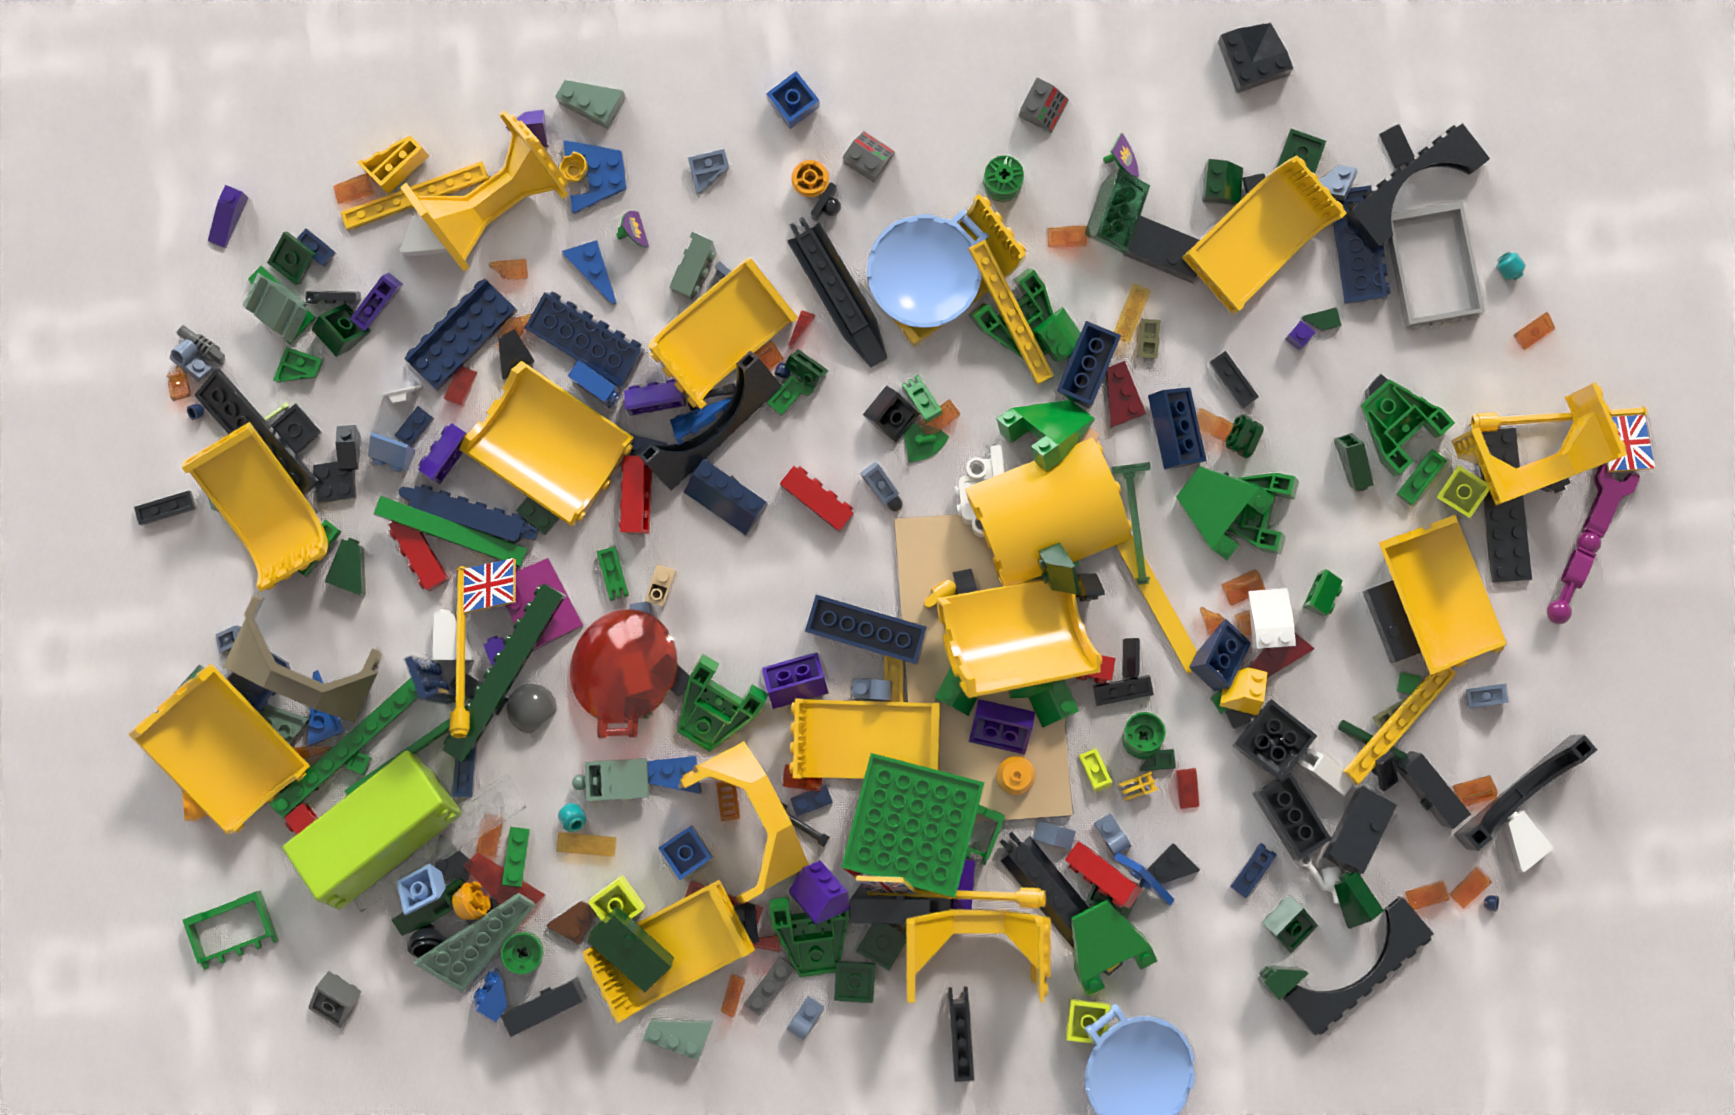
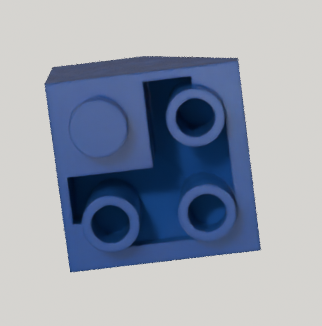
M495 967L493 972H488L484 979L485 984L482 988L479 987L476 990L473 998H475L476 1011L497 1022L507 1007V1001L499 969Z

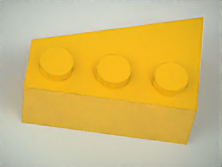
M411 136L390 145V148L380 153H374L372 157L364 161H357L363 170L388 195L429 157L426 151Z

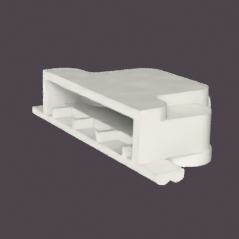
M1000 445L990 447L991 459L976 457L969 460L966 466L967 475L960 478L959 486H955L956 498L959 497L960 504L957 505V515L961 516L963 523L972 525L973 533L978 537H984V528L981 521H977L968 503L965 488L1004 473L1002 446Z

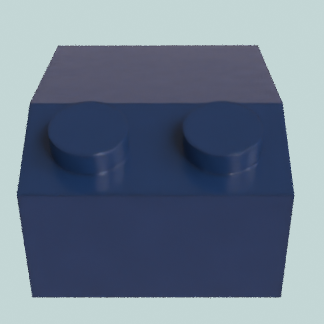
M1225 619L1196 652L1189 668L1213 691L1228 689L1235 679L1251 642Z

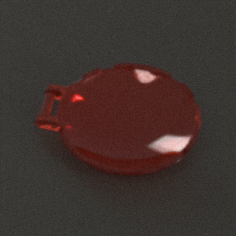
M624 609L608 613L593 622L582 634L575 646L570 665L572 689L580 705L589 714L598 719L597 736L599 739L606 738L607 736L637 737L638 720L651 710L654 711L664 701V696L674 683L677 672L675 642L672 640L666 626L646 612ZM628 723L627 728L608 729V724Z

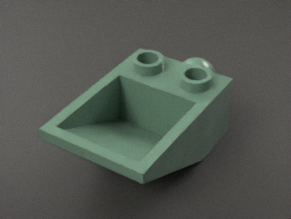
M647 759L585 762V776L576 775L572 779V786L576 790L586 788V801L649 798Z

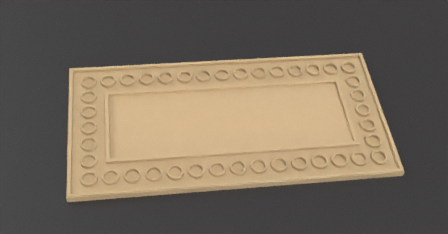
M957 514L894 519L902 620L928 627L918 665L905 661L908 702L941 703L939 771L985 782L979 805L1004 814V820L1072 815L1064 719L1042 728L1035 713L1033 729L1026 754L1024 755L969 742L978 699L1034 711L1029 698H1010L1008 690L981 695L976 700L969 716L934 699L951 665L942 635H945L944 623L939 622L937 604L931 608H926L924 602L927 597L933 594L931 589L945 580L954 582L952 572L970 568L972 569L977 591L1002 587L997 578L992 560L994 554L992 549L988 547L985 537L976 536L973 533L972 525L963 523L961 516ZM1039 576L1026 582L1042 580V578ZM1011 756L1026 758L1035 769L1036 777L1030 790L1020 795H1012L1005 792L997 781L999 765ZM977 813L975 822L995 821Z

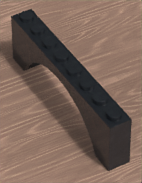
M1463 123L1458 127L1455 125L1451 126L1445 131L1447 134L1445 137L1442 138L1441 135L1431 142L1433 144L1432 147L1428 148L1426 146L1418 152V158H1410L1404 163L1406 166L1404 169H1396L1390 174L1392 177L1390 180H1382L1376 185L1377 190L1374 192L1372 190L1368 191L1362 196L1363 201L1360 203L1355 201L1348 207L1350 211L1345 214L1346 218L1372 251L1393 236L1391 222L1393 203L1399 189L1412 174L1428 168L1447 167L1469 175L1490 160V157Z
M749 351L736 363L737 381L734 394L725 412L714 425L701 435L680 445L651 443L638 455L671 491L782 387L760 358L753 352Z
M1570 735L1453 835L1465 849L1479 851L1494 838L1495 833L1505 820L1526 800L1564 772L1583 763L1597 751V748L1586 735Z
M1398 896L1384 908L1387 922L1384 947L1374 966L1362 978L1346 987L1329 991L1310 990L1296 985L1282 998L1315 1036L1325 1033L1328 1030L1327 1026L1331 1022L1335 1023L1343 1017L1342 1013L1346 1009L1350 1010L1358 1004L1357 1000L1361 996L1366 997L1369 995L1375 984L1384 982L1387 979L1386 975L1390 971L1394 972L1402 966L1401 962L1405 958H1411L1417 953L1416 949L1419 946H1425L1431 941V936L1434 933L1403 897Z

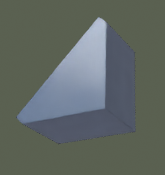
M233 626L215 634L219 653L231 650L241 626Z
M1038 821L1034 840L1071 850L1076 831Z

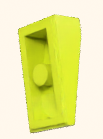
M1097 748L1079 755L1095 793L1112 786V780Z

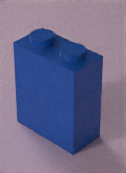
M579 360L567 375L574 384L609 408L611 405L614 406L620 399V391L615 385Z

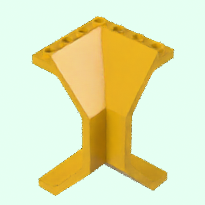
M506 111L499 114L511 132V141L505 165L500 171L465 196H418L407 183L400 187L463 272L470 268L466 263V258L485 227L523 198L552 190L556 191L562 199L569 195L565 190L568 181L540 141L522 121L519 122L513 114L509 116Z
M1596 382L1564 397L1573 417V423L1560 450L1556 454L1516 469L1490 455L1479 427L1471 429L1451 440L1459 459L1481 467L1496 505L1627 455L1625 444L1621 441L1618 434V427L1612 420L1610 408L1605 403V400H1603V391Z
M745 742L700 765L695 764L692 768L693 771L683 775L678 785L679 789L686 788L705 777L743 788L767 832V842L757 884L735 896L739 903L747 902L763 893L769 887L809 865L785 809L767 775Z
M1008 909L947 910L908 918L907 1003H915V975L953 934L998 933L1007 935L1031 961V982H1035L1039 1000L1044 1002V996H1048V984H1046L1045 977H1051V918Z

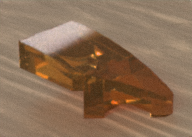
M177 365L173 372H169L166 376L169 379L168 387L172 401L191 396L187 374Z

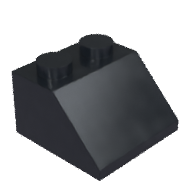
M886 385L862 415L877 429L897 443L920 413L902 395Z

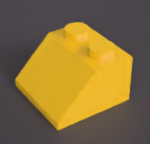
M1249 667L1238 670L1231 687L1222 690L1220 706L1258 716L1264 703L1267 672Z

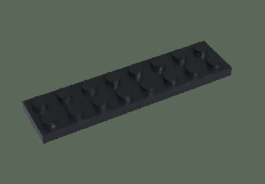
M215 369L194 396L228 434L250 422L302 494L306 496L319 480L221 369Z
M1516 428L1481 432L1490 455L1516 469L1520 467ZM1479 466V468H1480V477H1481L1482 480H1484V481L1486 482V479H1485V477H1484V475H1483V472H1482V470H1481V467ZM1489 490L1483 499L1492 583L1532 580L1523 495L1496 505Z

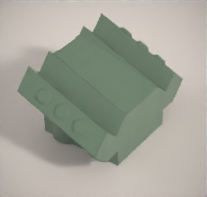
M257 273L243 303L245 309L252 312L256 318L291 343L307 313L305 309L306 302L284 285L273 282Z

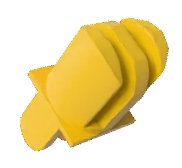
M945 580L932 588L931 592L933 594L925 599V607L931 608L936 605L937 598L955 595V583Z
M1152 771L1118 783V786L1122 787L1137 781V785L1121 790L1122 794L1140 789V792L1123 798L1124 802L1159 790L1158 787H1155V779H1152ZM1146 776L1147 782L1142 783L1141 778ZM1149 785L1150 790L1145 791L1144 786Z

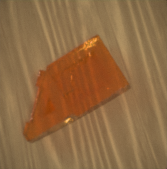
M526 259L489 263V267L498 272L504 280L528 278Z
M532 313L506 320L497 337L504 335L514 328L519 336H521Z
M1201 607L1199 609L1209 636H1211L1222 623L1224 617L1219 613H1214Z

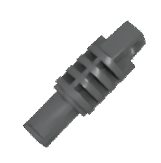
M184 325L178 329L177 335L184 340H191L197 346L200 355L209 361L212 359L220 365L224 362L225 354L219 351L220 347L215 343H212L202 334H195Z

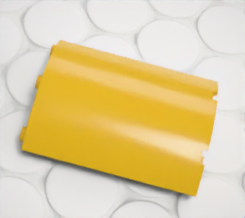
M521 361L511 369L502 387L504 393L499 400L495 399L487 410L486 414H488V417L483 423L479 421L464 437L459 450L573 527L577 521L582 522L587 514L586 511L601 491L607 490L612 482L610 478L624 456L628 455L633 448L631 443L634 437Z
M1093 437L1075 444L1063 461L1049 471H1045L1035 461H1032L965 488L968 503L977 521H981L984 528L983 535L988 547L992 549L994 554L992 560L997 578L1002 587L1024 583L1041 576L1043 571L1038 564L1040 559L1039 551L1059 542L1071 561L1075 562L1131 539L1130 531L1133 528L1130 521L1127 520L1119 494L1121 492L1120 485L1117 481H1114L1102 455L1103 449L1099 443L1096 444Z
M1456 515L1431 523V528L1424 530L1423 527H1420L1405 534L1403 533L1378 542L1430 675L1435 673L1436 677L1447 673L1446 669L1454 665L1455 667H1460L1467 664L1466 660L1491 650L1493 653L1504 650V645H1507Z
M1036 580L937 598L939 622L944 623L945 635H942L946 653L955 677L959 676L962 681L959 684L969 698L1101 672L1102 657L1086 635L1085 625L1080 619L1075 594L1051 590L1048 583L1044 584L1043 580Z
M212 664L201 670L195 678L187 681L156 708L159 712L156 713L154 711L128 734L227 835L233 832L237 834L245 826L243 823L267 801L271 803L278 796L277 793L294 780L300 781L307 774L305 770L310 766Z

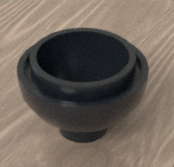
M428 924L411 935L407 942V951L414 957L420 958L446 941L441 932L435 929L433 924Z

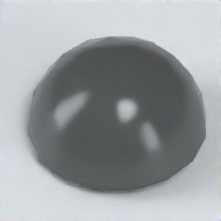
M533 683L522 685L514 690L507 704L508 718L513 726L527 733H534L557 710L556 700L552 693L544 686Z

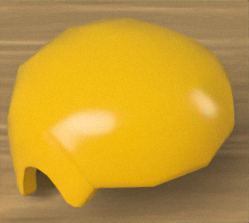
M572 152L571 155L563 157L559 170L567 181L576 183L583 180L588 173V164L582 154Z

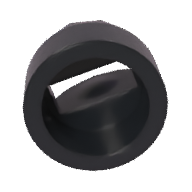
M896 496L886 505L891 511L897 512L902 508L903 502L899 496Z

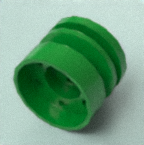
M1007 155L997 156L990 160L985 168L983 179L984 191L988 197L998 202H1008L1017 197L1021 191L1024 179V171L1020 162ZM1003 173L1005 174L1006 179H1002L1001 175Z
M1140 712L1131 716L1126 723L1122 736V743L1126 752L1132 757L1141 760L1155 756L1164 742L1166 734L1165 725L1159 717L1149 712ZM1140 736L1147 737L1146 740H1139Z
M527 931L511 935L504 942L501 949V960L504 966L516 974H527L535 970L541 963L544 955L541 940L535 934ZM526 947L528 956L520 957L518 949Z

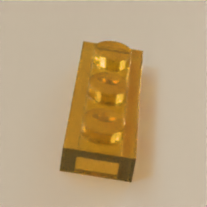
M1134 283L1114 329L1115 333L1121 335L1120 340L1126 343H1130L1151 292V290Z
M558 832L556 852L615 857L617 837Z

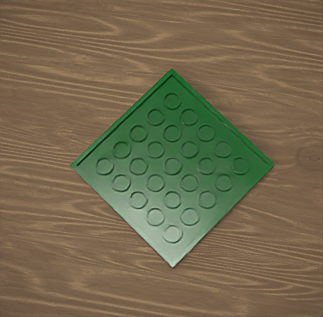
M871 753L841 867L875 877L904 878L913 887L956 898L985 782Z

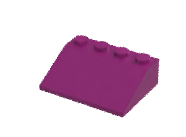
M549 558L516 572L515 603L505 605L514 623L524 616V608L529 601L532 602L535 598L534 592L539 585L542 586L543 583H547L567 595ZM568 595L565 597L533 652L583 626Z

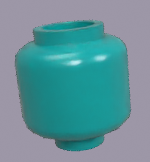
M1509 251L1497 259L1496 268L1504 279H1513L1515 281L1524 275L1523 271L1526 265L1517 253Z
M576 803L566 804L558 813L560 823L568 832L579 831L586 823V816L581 807Z

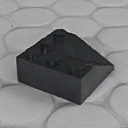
M1271 22L1238 28L1221 34L1218 39V45L1236 93L1289 76L1294 69L1289 54Z
M1270 699L1232 746L1252 762L1282 781L1318 735Z

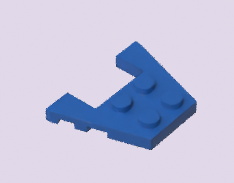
M567 140L563 141L565 156L571 155L572 152H577L585 157L588 164L587 175L590 193L570 196L573 214L627 189L621 150Z

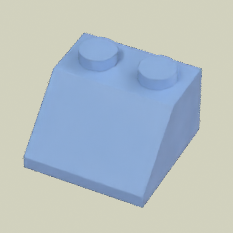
M431 864L397 880L404 915H408L439 899L446 889L442 872Z

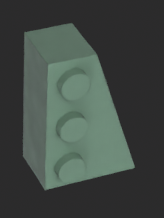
M564 80L555 95L558 103L608 129L626 98L623 90Z
M694 232L690 235L692 241L688 249L685 248L683 252L685 256L681 264L678 265L669 287L672 292L689 300H692L693 296L696 297L701 288L699 284L702 279L705 280L709 271L707 267L710 262L713 263L717 255L713 241Z
M651 1019L643 1040L698 1061L713 1020Z

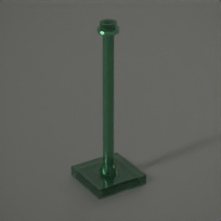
M1150 462L1110 467L1113 477L1123 476L1126 479L1139 578L1135 579L1138 585L1149 584L1150 577H1146L1134 478L1135 474H1143L1150 471Z

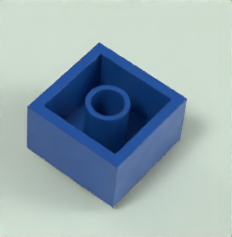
M797 71L766 93L768 102L790 129L820 107L819 99Z
M693 825L658 847L679 880L714 858Z

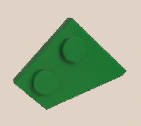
M286 346L273 381L278 383L317 378L323 360Z

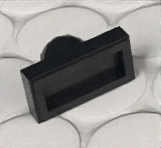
M832 182L829 183L811 211V218L815 221H818L823 212L829 216L837 215L840 212L841 204L839 200L833 198L837 191V185Z
M1391 751L1375 761L1376 766L1372 769V773L1378 777L1379 789L1384 792L1398 782L1395 757Z

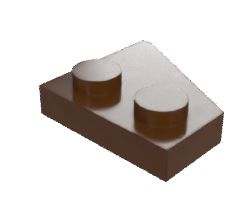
M580 901L549 922L546 927L579 945L596 913L588 903Z

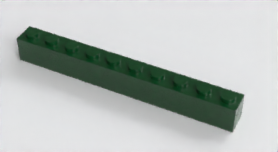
M543 583L542 586L539 585L534 592L535 598L525 606V614L522 619L519 618L513 627L515 631L512 636L508 635L503 643L505 647L502 652L499 651L493 660L495 664L492 669L488 668L483 676L485 680L482 685L479 684L473 693L475 697L472 702L469 701L465 705L466 711L470 712V731L468 736L455 738L449 734L444 740L443 744L445 746L443 751L460 762H465L469 758L567 596L551 585Z

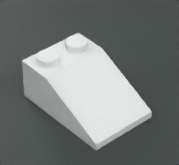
M1287 588L1248 591L1253 649L1296 646L1294 622Z

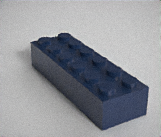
M815 595L805 632L918 665L928 627Z

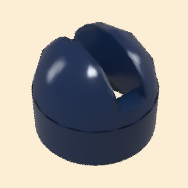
M785 363L778 364L774 374L781 378H789L790 370L784 367Z
M199 404L190 405L187 407V414L192 420H197L203 416L204 408Z
M1486 896L1484 901L1488 903H1484L1485 908L1497 912L1499 896Z

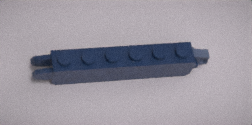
M422 484L421 487L415 485L414 489L406 488V486L399 489V495L404 499L410 500L409 504L411 507L515 543L522 539L536 540L539 530L528 525L521 515L512 513V516L505 514V510L494 507V510L487 509L486 504L477 501L476 504L468 502V498L458 496L456 499L450 497L451 493L440 490L438 493L432 491L433 487Z

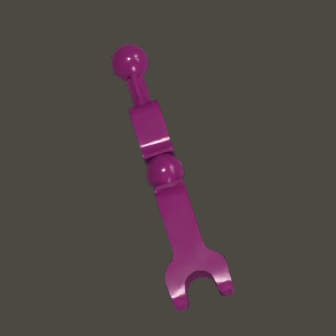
M1606 463L1598 467L1593 478L1597 488V495L1583 525L1582 533L1577 538V547L1574 548L1562 574L1561 581L1565 583L1558 600H1554L1547 607L1546 614L1553 623L1564 624L1570 619L1572 610L1569 603L1576 588L1581 589L1593 565L1595 553L1601 548V538L1604 537L1620 499L1635 491L1640 478L1638 473H1629L1622 482H1618L1613 478L1612 472H1608Z

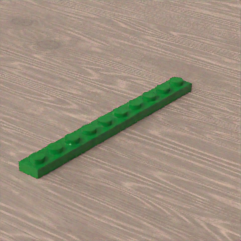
M412 678L406 681L306 770L307 774L300 781L295 780L269 803L281 818H284L353 755L359 752L419 698Z

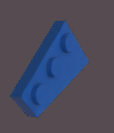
M697 756L647 761L649 784L701 794L699 781L686 788H678L683 775L693 771L692 768L695 764L698 765Z

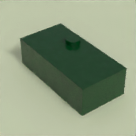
M618 906L590 931L587 942L644 993L672 968L674 956Z

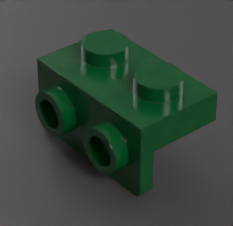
M799 349L794 354L791 353L784 367L814 388L829 371Z

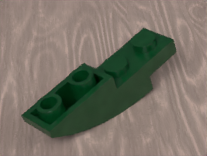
M458 878L447 885L439 899L408 915H404V912L391 919L401 936L416 931L454 910L452 897L464 885L462 880Z

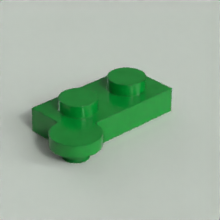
M791 375L767 404L782 416L801 394H812L814 387L805 381L800 382L794 375Z

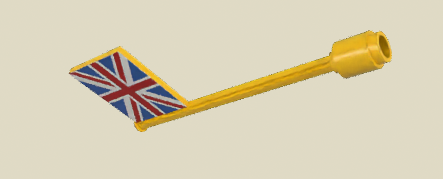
M1646 407L1610 410L1612 420L1618 427L1619 437L1625 444L1627 455L1606 463L1608 472L1655 469L1645 420L1647 416ZM1496 412L1477 413L1471 417V428L1479 427L1481 432L1497 431L1498 427L1503 425L1573 421L1571 412L1500 417Z
M514 558L470 568L460 566L456 569L458 572L456 708L450 712V732L452 737L464 738L468 736L470 731V712L464 708L466 613L515 603L516 559Z
M856 876V881L867 889L870 897L872 895H901L922 898L1011 901L1018 903L1020 908L1045 907L1046 892L1041 891L1040 888H1021L1020 892L1017 891V893L957 891L956 898L924 889H915L904 878Z

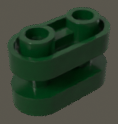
M1245 414L1236 417L1232 430L1226 438V447L1233 452H1237L1238 455L1245 459L1251 457L1263 434L1264 426L1257 421H1252V418Z

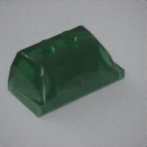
M1120 168L1115 170L1101 184L1085 235L1123 254L1128 253L1150 185Z

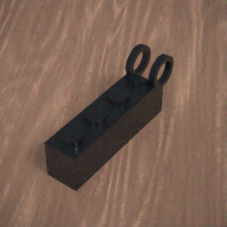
M964 986V999H953L952 987H948L954 1081H974L968 986Z

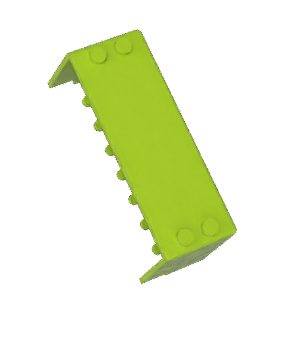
M404 751L283 846V851L314 898L321 903L341 910L458 819L462 812L433 770L425 766L421 759L414 754Z

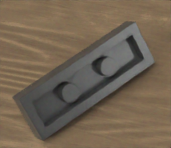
M779 957L744 1005L760 1016L795 968Z

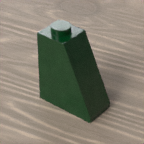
M1352 433L1334 438L1349 486L1355 491H1364L1368 487L1373 486L1364 442Z
M348 538L347 541L341 539L325 582L365 597L364 547L359 545L360 541Z
M1358 871L1353 873L1345 872L1338 877L1340 881L1334 885L1348 929L1373 921L1384 911Z

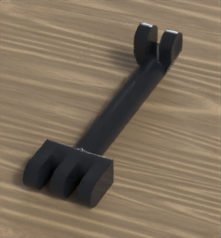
M781 802L783 808L786 810L788 806ZM787 813L792 825L818 840V844L824 847L830 836L825 833L821 834Z

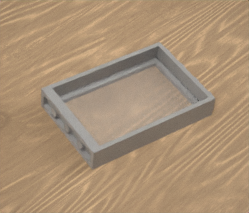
M1458 201L1392 213L1393 236L1388 239L1405 328L1412 327V330H1417L1427 324L1434 327L1441 325L1444 321L1456 323L1460 322L1461 318L1468 317V320L1480 318L1479 315L1485 312L1463 202Z

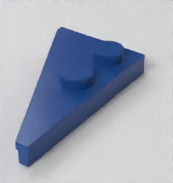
M597 240L562 251L563 255L611 304H617Z
M732 397L670 419L678 445L684 443L682 438L688 434H696L701 428L716 419L715 414L723 409L725 412Z
M314 671L312 679L323 683L319 671ZM310 707L308 747L344 733L338 717Z
M1119 852L1115 855L1113 859L1129 871L1130 875L1139 880V884L1147 890L1150 889L1166 904L1172 905L1175 899L1143 865Z

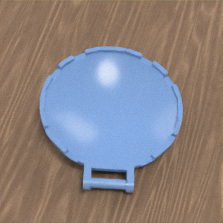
M964 209L951 220L928 214H920L909 218L905 217L891 224L875 241L867 264L868 284L877 304L896 321L920 328L940 326L959 317L975 299L980 287L981 274L967 248L983 240L987 241L990 236L986 232L984 233L967 216L968 213ZM960 221L978 237L976 241L958 224Z
M1114 1004L1110 1007L1111 1010L1098 1021L1084 1028L1095 1044L1088 1059L1085 1073L1086 1093L1091 1107L1097 1115H1178L1187 1103L1186 1099L1190 1089H1193L1195 1082L1193 1063L1195 1058L1188 1040L1178 1028L1163 1019L1151 1016H1138L1127 1019L1121 1009ZM1116 1016L1119 1022L1099 1037L1096 1032Z

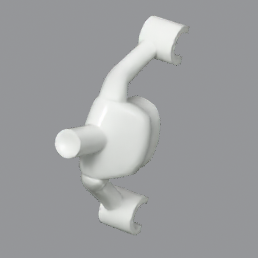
M1307 856V864H1304L1302 859L1298 860L1300 867H1307L1322 890L1332 892L1334 904H1340L1334 885L1340 881L1338 877L1342 875L1341 867L1322 869L1321 876L1311 864V857Z

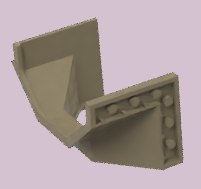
M259 595L252 596L244 614V623L223 667L275 693L313 709L355 723L376 675L379 673V669L373 666L377 667L382 657L380 648H372L363 669L359 673L329 683L318 682L275 662L255 621L265 598Z

